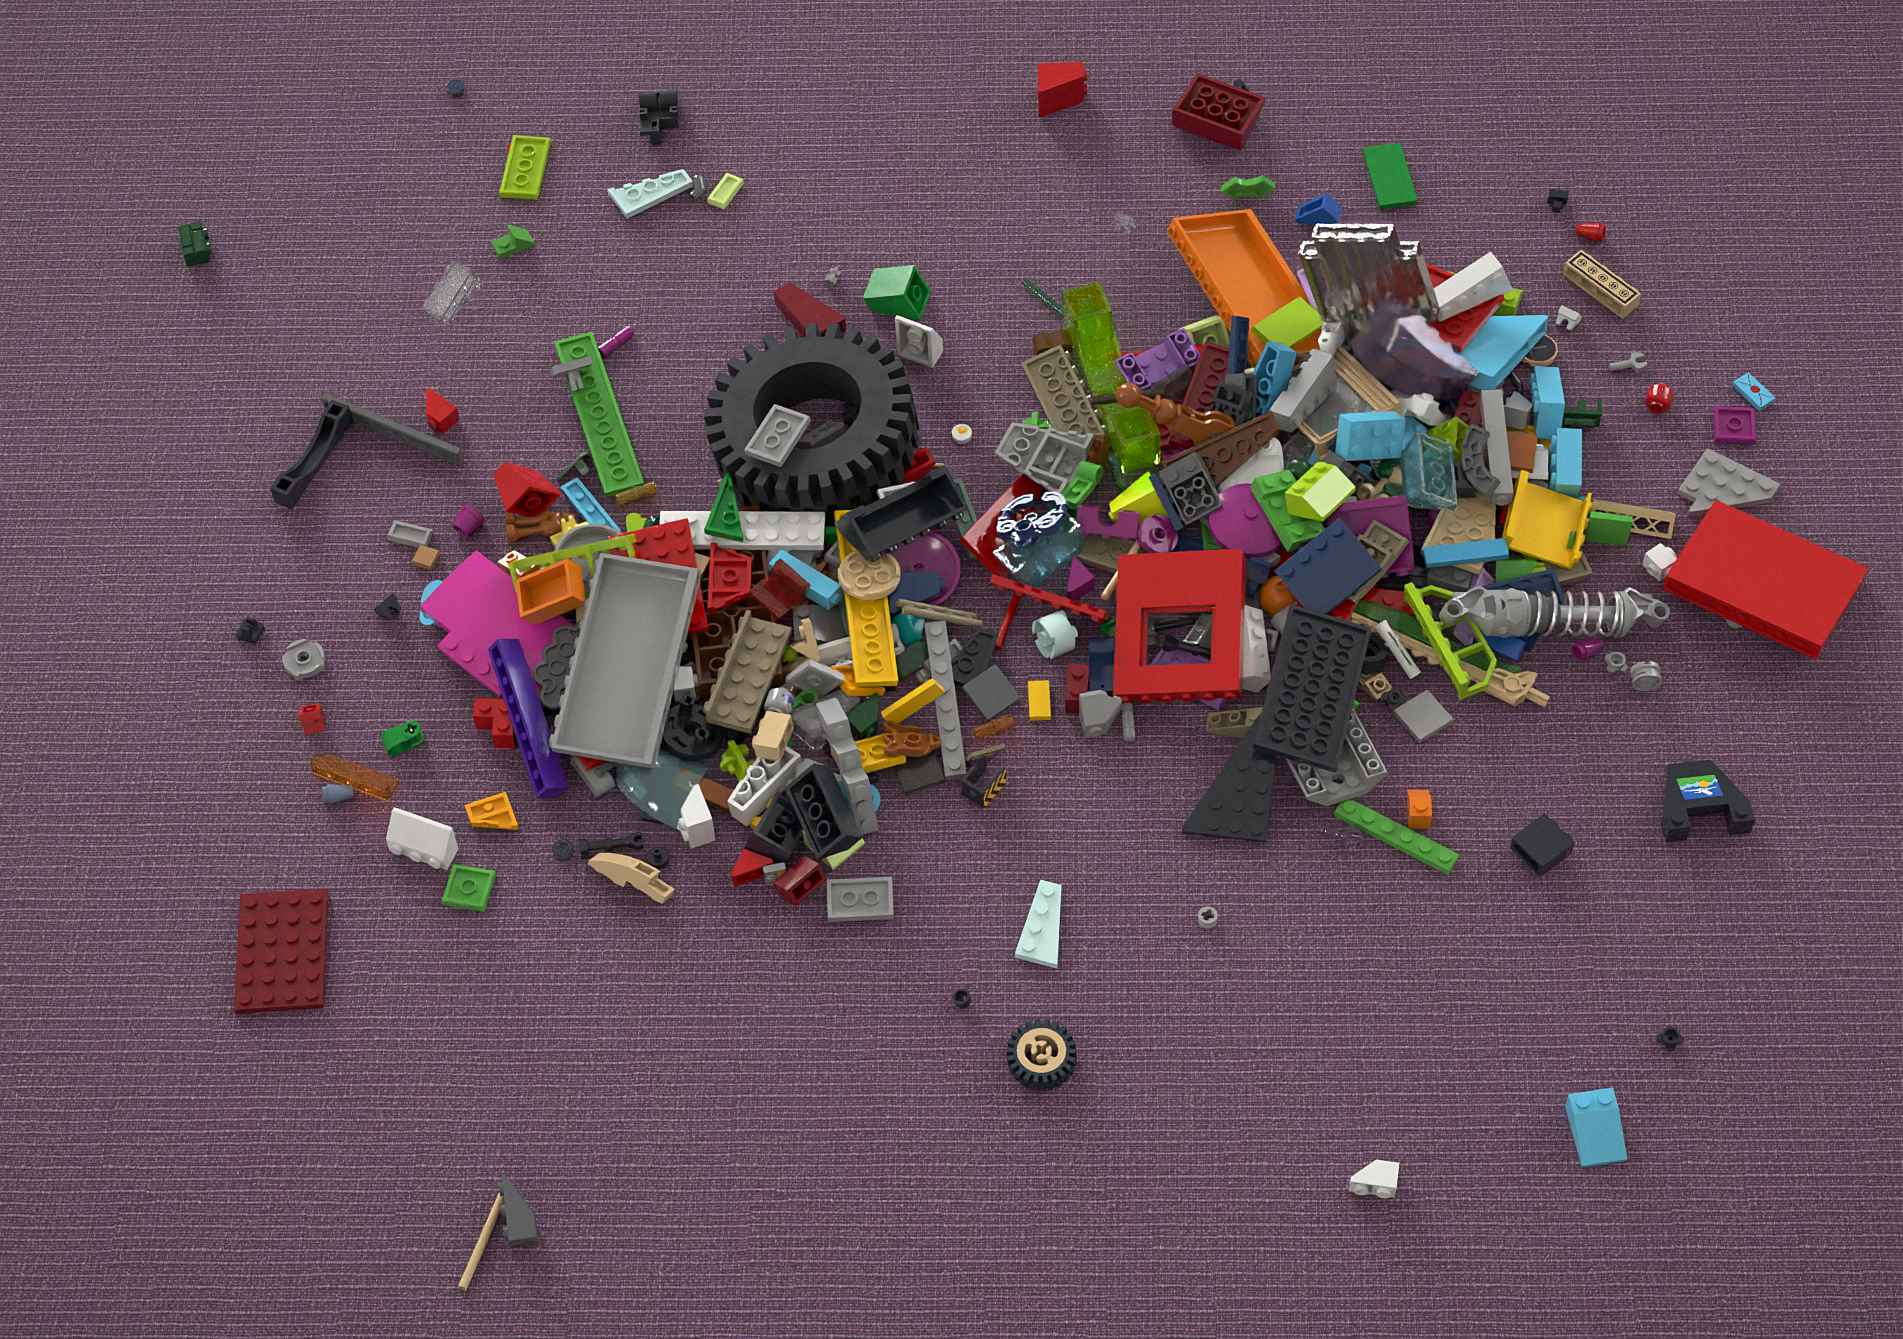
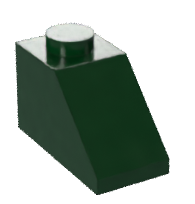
M877 692L846 715L851 734L858 740L874 737L878 732L880 700Z

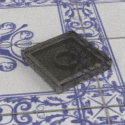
M934 751L920 757L906 756V763L893 766L905 795L945 783V777Z

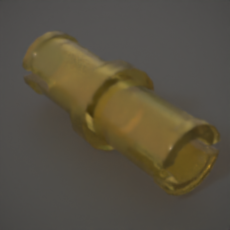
M653 481L640 486L634 485L629 490L615 494V500L618 506L634 500L637 502L645 496L657 493V488Z

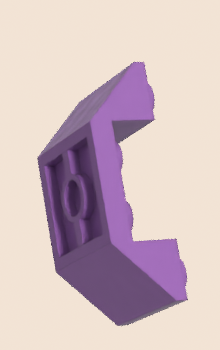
M1182 328L1167 335L1164 343L1137 356H1134L1133 352L1116 359L1114 362L1126 382L1134 383L1140 390L1162 389L1183 379L1193 371L1198 363L1200 353L1185 328Z

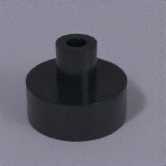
M660 846L651 848L647 853L648 864L656 869L666 867L669 863L668 851Z

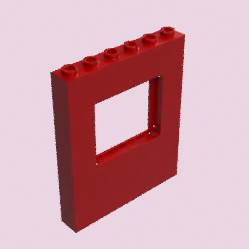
M1243 549L1118 555L1113 696L1121 697L1122 703L1141 702L1145 704L1152 703V701L1171 703L1173 700L1192 702L1194 699L1214 701L1216 698L1235 700L1242 697L1246 556ZM1212 611L1211 663L1147 666L1148 614Z

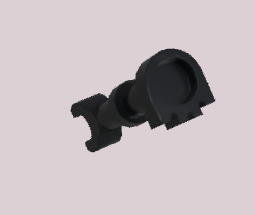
M1165 635L1164 642L1166 643L1163 644L1162 650L1166 652L1181 650L1192 653L1193 656L1198 654L1211 657V649L1201 647L1197 643L1192 645L1180 642L1172 635Z
M635 832L627 838L613 840L606 838L604 841L588 842L586 838L579 839L581 860L590 858L589 851L607 849V851H611L612 848L619 847L641 850L643 849V842H635V840L642 839V833Z

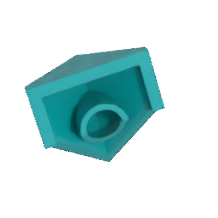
M900 613L890 619L891 624H896L900 641L904 645L910 646L921 639L925 618Z

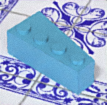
M1535 366L1534 373H1530L1529 377L1535 435L1539 439H1551L1552 435L1556 434L1557 428L1562 427L1565 408L1560 372L1558 367Z

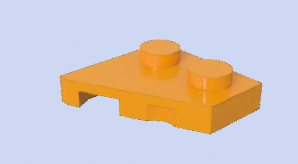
M506 792L465 805L472 827L519 829Z

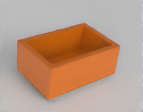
M568 558L515 580L520 618L533 625L584 605L586 600L582 567Z

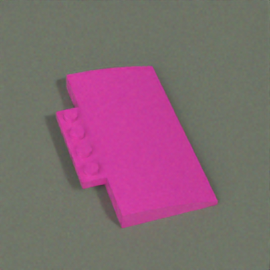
M477 550L457 567L420 605L422 613L448 632L446 637L437 645L438 649L500 698L503 695L488 652V648L497 639L520 640L540 700L542 688L534 681V668L543 661L542 651L544 647L553 643L554 631L563 625L573 626L560 615L536 625L520 618L518 598L512 577Z

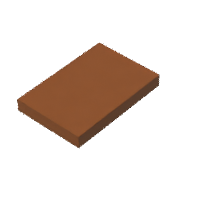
M1507 432L1512 471L1524 470L1533 473L1538 436ZM1484 449L1483 459H1484V464L1486 465L1485 449Z

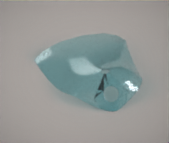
M660 747L653 769L630 765L626 770H623L625 764L621 763L617 770L616 782L619 789L637 807L660 822L681 831L679 819L682 818L681 808L694 785L699 784L706 771L712 765L718 763L683 760ZM682 768L688 770L685 773L681 772Z

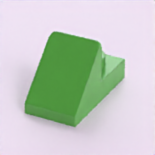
M507 225L508 235L491 241L492 247L499 259L535 246L533 239L526 229Z

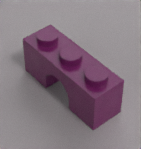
M1078 506L1075 531L1080 532L1081 536H1092V533L1100 534L1101 538L1112 539V536H1120V540L1133 541V538L1138 537L1139 511L1120 509L1117 522L1109 525L1100 520V507Z

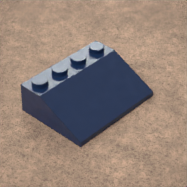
M1338 518L1278 567L1275 573L1304 608L1327 615L1377 575L1382 568L1344 522Z

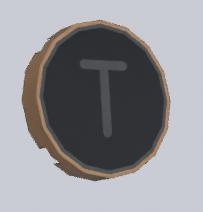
M1543 335L1521 361L1525 364L1526 362L1530 363V366L1533 367L1550 365L1557 356V344L1549 336Z

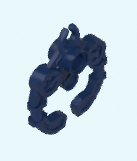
M1045 492L1042 497L1043 504L1047 506L1056 505L1057 511L1040 520L1036 513H1030L1023 520L1016 523L1010 517H1013L1017 510L1029 508L1035 504L1033 494L1022 495L1001 509V517L997 519L998 535L1001 540H1014V547L1017 550L1021 546L1023 549L1034 545L1038 541L1039 536H1050L1058 532L1061 523L1067 517L1066 511L1070 508L1069 503L1058 492Z

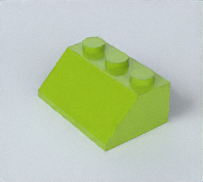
M1317 462L1285 492L1288 514L1324 521L1356 491V486L1335 465Z

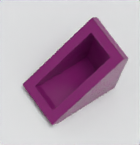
M1077 558L1072 559L1067 588V598L1074 601L1092 591L1095 577Z

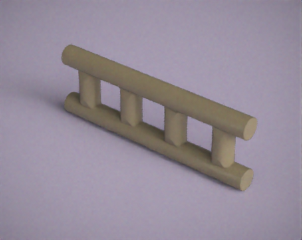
M899 598L896 602V606L902 608V614L939 621L945 620V622L977 628L982 626V620L976 619V613Z

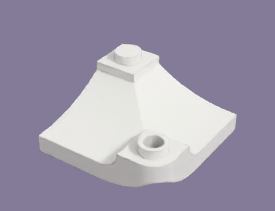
M1413 383L1398 384L1393 391H1389L1400 401L1403 416H1414L1428 425H1440L1452 419L1439 411V403L1433 400L1434 397L1432 395L1418 390V386Z
M1273 437L1268 442L1270 446L1267 449L1266 445H1264L1218 486V495L1231 486L1246 483L1252 484L1256 477L1284 471L1283 452L1280 442Z

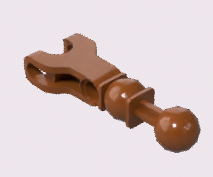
M1127 382L1121 384L1115 394L1120 406L1124 408L1138 406L1147 410L1148 419L1154 418L1160 424H1169V428L1191 438L1194 441V446L1212 439L1211 435L1214 433H1225L1235 428L1234 420L1219 411L1200 413L1180 404L1176 406L1169 399H1160V395H1157L1152 400L1141 395L1139 387L1134 383Z

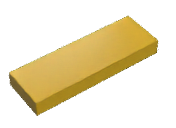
M932 678L881 712L882 717L886 721L898 724L944 694L945 691Z

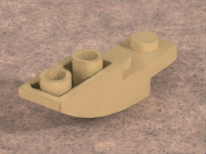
M599 853L588 862L597 872L604 874L615 884L624 887L631 883L636 889L643 891L654 901L661 904L668 900L675 890L657 878L660 873L658 869L629 856Z

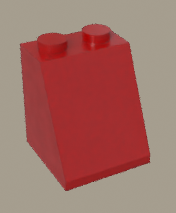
M1083 62L1038 63L1039 117H1044L1084 102V94H1087V83H1084V81H1087V70H1084Z
M504 462L493 474L506 512L526 517L540 515L542 511H546L561 495V492L535 469Z

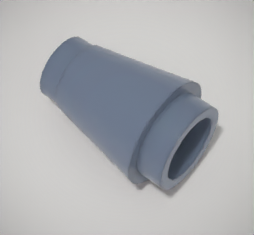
M326 784V786L321 787L323 803L331 805L353 798L352 785Z

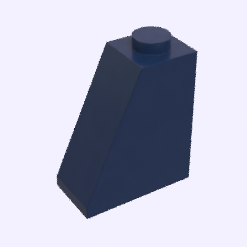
M940 572L900 573V582L897 588L890 594V618L902 613V608L896 606L898 598L925 604L940 598V591H944V579H940Z

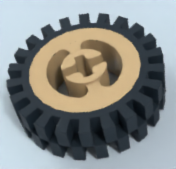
M1035 1019V1024L1032 1025L1031 1021H1028L1025 1028L1020 1025L1018 1032L1014 1031L1011 1034L1012 1039L1008 1040L1007 1064L1009 1065L1010 1073H1013V1078L1016 1081L1020 1079L1021 1085L1025 1086L1027 1083L1029 1089L1032 1090L1034 1086H1038V1091H1043V1086H1047L1048 1090L1053 1089V1084L1059 1087L1062 1085V1080L1066 1082L1069 1079V1074H1073L1077 1058L1075 1040H1073L1070 1032L1067 1034V1028L1064 1026L1059 1028L1058 1022L1054 1021L1053 1025H1051L1048 1019H1045V1023H1040V1019ZM1051 1047H1053L1056 1050V1057H1052ZM1028 1052H1031L1032 1063L1026 1058Z

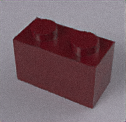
M1068 664L1065 713L1079 714V694L1088 692L1089 665Z
M804 856L776 879L773 885L782 900L797 906L828 879L819 863Z

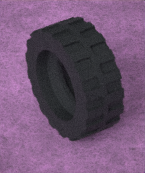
M1370 635L1366 652L1373 656H1365L1361 670L1363 675H1373L1381 672L1386 666L1389 648L1384 645L1382 639Z

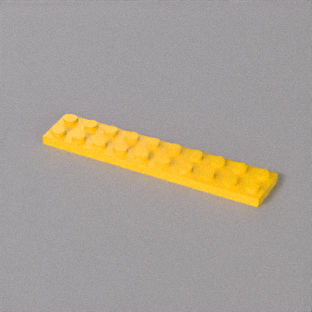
M851 510L835 511V522ZM836 527L841 564L845 556L856 551V549ZM844 591L855 686H898L887 596L875 600H863L855 598Z

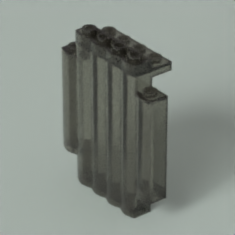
M1316 224L1312 234L1313 241H1302L1298 254L1320 319L1328 323L1340 321L1345 337L1354 340L1361 338L1371 340L1381 338L1389 340L1401 338L1418 340L1422 339L1426 327L1425 324L1437 321L1440 308L1419 241H1399L1394 224Z

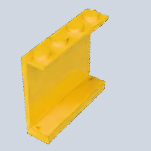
M1521 470L1515 480L1512 503L1509 505L1502 538H1505L1508 549L1571 570L1574 563H1578L1581 558L1582 551H1579V548L1582 547L1586 536L1583 534V530H1586L1589 523V518L1586 517L1593 505V502H1590L1592 493H1588L1584 501L1527 482L1529 472ZM1575 530L1577 533L1573 548L1567 549L1570 531Z

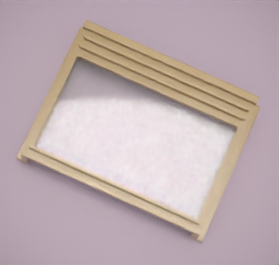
M1342 346L1337 348L1333 356L1337 381L1336 389L1297 427L1315 445L1316 456L1320 462L1329 452L1325 445L1338 432L1339 414L1395 411L1402 416L1400 401ZM1301 370L1291 374V378L1297 377Z

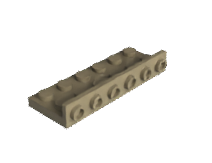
M1059 345L1021 363L1050 424L1057 428V431L1068 432L1071 430L1083 435L1092 433L1094 435L1109 436L1105 424L1101 426L1099 423L1102 419L1098 410L1093 411L1092 409L1094 405L1092 404L1090 394L1087 396L1085 394L1087 389L1083 380L1079 381L1077 378L1080 375L1076 366H1071L1070 364L1072 358L1068 350L1064 352L1062 346Z
M746 610L744 617H740L738 623L739 630L733 634L731 640L732 647L725 653L724 666L718 670L717 683L711 687V697L709 701L705 702L703 713L706 714V722L751 733L792 629L788 626L752 618L751 611Z

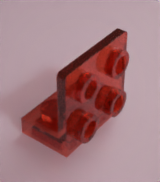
M780 558L775 562L769 575L752 587L748 594L779 620L804 599L811 585Z

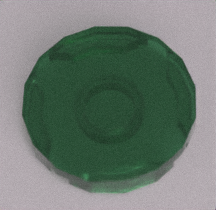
M1115 452L1107 455L1112 477L1117 483L1115 485L1116 489L1121 493L1126 490V484L1118 457Z

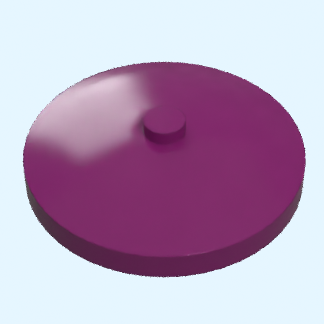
M1251 484L1231 486L1219 494L1223 506L1209 513V530L1217 544L1223 549H1243L1246 558H1252L1253 556L1256 558L1264 557L1281 548L1283 543L1251 491Z
M932 531L922 538L920 535L916 536V540L906 546L904 543L898 545L899 549L890 554L897 560L900 566V573L940 572V579H944V591H940V598L927 603L940 606L953 595L958 586L960 561L952 544L940 534Z

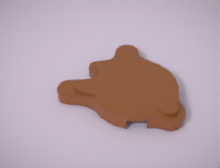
M888 720L883 723L882 729L888 733L883 735V742L886 744L884 747V754L886 756L904 755L920 757L929 754L941 746V738L931 733L927 735L923 733V728L902 726Z

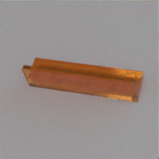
M324 753L321 759L313 756L310 761L313 774L342 785H352L353 789L385 801H389L399 784V779L329 753Z

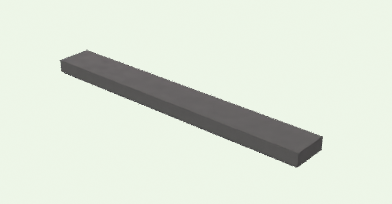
M324 393L321 397L324 410L331 400L349 406L353 419L352 422L456 465H461L464 461L461 448L327 393Z

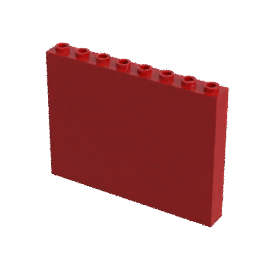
M1715 500L1667 573L1662 590L1817 660L1863 584L1869 568Z

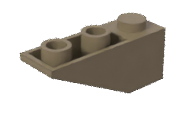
M1263 707L1209 713L1206 732L1243 738L1258 715H1261Z

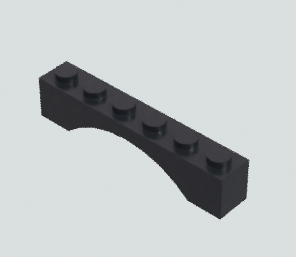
M334 400L330 401L321 414L316 432L304 454L290 469L280 473L271 486L270 490L274 503L289 509L295 506L352 423L353 419L348 405Z

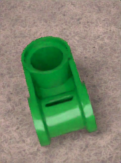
M411 720L397 727L385 730L381 734V739L388 755L397 756L409 749L420 746L424 742V735L421 732L419 723Z

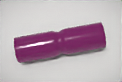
M627 326L615 334L613 338L598 347L600 355L604 358L619 345L634 336L633 330Z

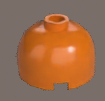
M1279 576L1268 579L1260 589V607L1272 617L1290 606V604L1298 601Z

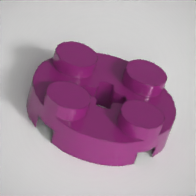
M1155 514L1145 518L1140 523L1137 542L1149 553L1170 552L1177 545L1178 534L1177 532L1175 533L1170 519L1163 515ZM1158 531L1161 538L1158 539L1154 533Z

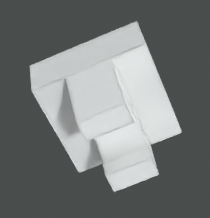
M1561 305L1556 324L1561 326L1562 322L1567 320L1569 323L1566 328L1571 331L1580 322L1582 317L1579 313Z

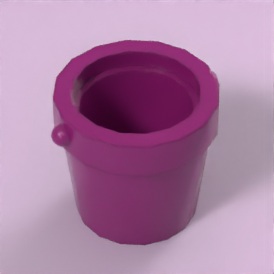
M465 504L453 522L452 527L460 535L468 538L479 526L484 524L485 518L477 509Z

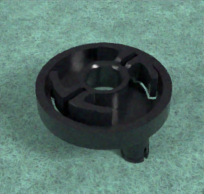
M686 694V700L685 695H683L680 705L674 706L668 711L661 742L668 752L680 759L688 761L704 760L713 756L721 747L724 729L723 726L706 722V714L703 713L704 706L695 704L694 697ZM694 730L695 737L688 736L684 732Z

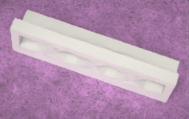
M891 624L894 647L897 646L894 648L896 656L905 653V649L900 641L896 624ZM849 637L817 646L821 658L820 664L825 666L836 664L833 666H853L852 660H849L852 659Z

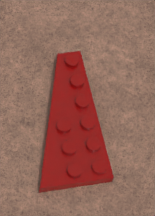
M1023 473L959 540L992 574L1006 579L1008 571L1012 567L1017 549L1014 547V540H1001L998 535L997 519L1001 517L1000 511L1022 495L1033 494L1036 501L1042 485ZM1033 506L1017 510L1010 519L1016 523L1023 520L1027 514L1033 512Z

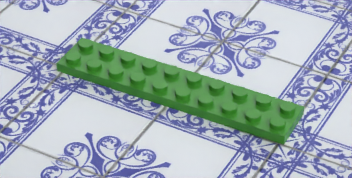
M593 332L555 341V348L561 364L591 356L593 362L590 367L580 369L579 371L584 386L583 389H578L577 386V390L572 391L568 375L565 374L605 497L644 488V481Z

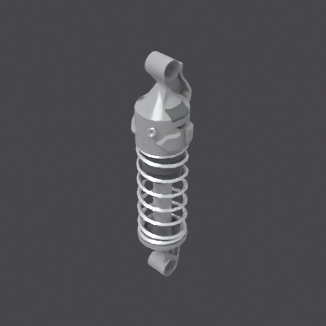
M1477 586L1467 592H1454L1452 594L1453 599L1449 600L1442 608L1439 618L1445 625H1453L1466 616L1479 627L1484 635L1500 636L1502 638L1509 636H1531L1535 632H1539L1540 635L1545 637L1552 630L1559 637L1563 636L1567 631L1574 637L1579 636L1582 631L1589 637L1595 636L1598 631L1605 637L1610 635L1624 637L1639 618L1645 620L1651 627H1659L1668 618L1670 610L1665 603L1652 598V594H1641L1630 587L1624 591H1614L1608 599L1607 606L1604 604L1603 594L1599 591L1594 597L1593 606H1589V598L1584 591L1579 596L1578 605H1573V597L1569 591L1564 594L1563 605H1560L1554 591L1546 597L1541 595L1539 591H1536L1534 594H1527L1523 590L1513 588L1508 590H1487L1482 586ZM1583 596L1585 599V606H1582ZM1599 597L1601 606H1597ZM1448 610L1452 611L1454 615H1451ZM1560 622H1565L1566 625L1563 632H1557L1555 629ZM1571 622H1580L1581 628L1578 632L1575 633L1571 630ZM1587 622L1596 623L1597 627L1594 632L1590 633L1585 627ZM1602 623H1607L1608 633L1603 632L1601 629Z

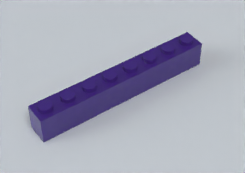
M497 639L488 648V652L536 798H558L569 787L558 754L553 752L549 746L551 733L520 640Z

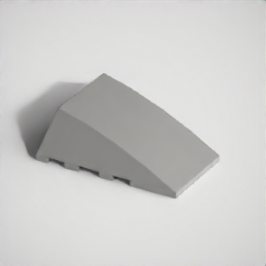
M1012 422L997 447L995 455L1049 491L1062 494L1077 476L1079 464L1083 460L1087 461L1094 434H1077V431L1071 430L1061 432L1057 431V428L1040 429L1039 426Z

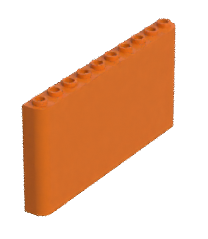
M1251 209L1173 218L1168 228V236L1175 244L1228 330L1231 331V316H1242L1250 319L1247 360L1255 368L1266 344L1251 332L1252 327L1299 296L1310 304L1305 291ZM1322 329L1291 349L1309 355L1312 349L1320 351L1318 339ZM1296 356L1294 363L1299 362L1301 358Z

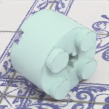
M1063 610L1035 620L1032 624L1033 634L1037 633L1038 637L1035 640L1036 645L1044 657L1052 659L1075 649V638L1078 637L1076 628L1070 625Z

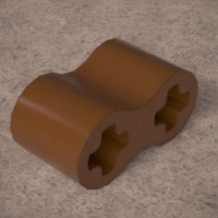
M1059 329L1052 333H1038L1032 338L1036 356L1059 345L1062 346L1064 352L1068 350L1071 353L1073 350L1069 332L1065 329Z

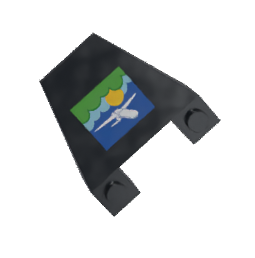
M1711 760L1668 764L1661 818L1665 842L1687 840L1691 828L1688 816L1724 813L1729 835L1751 833L1755 817L1750 800Z

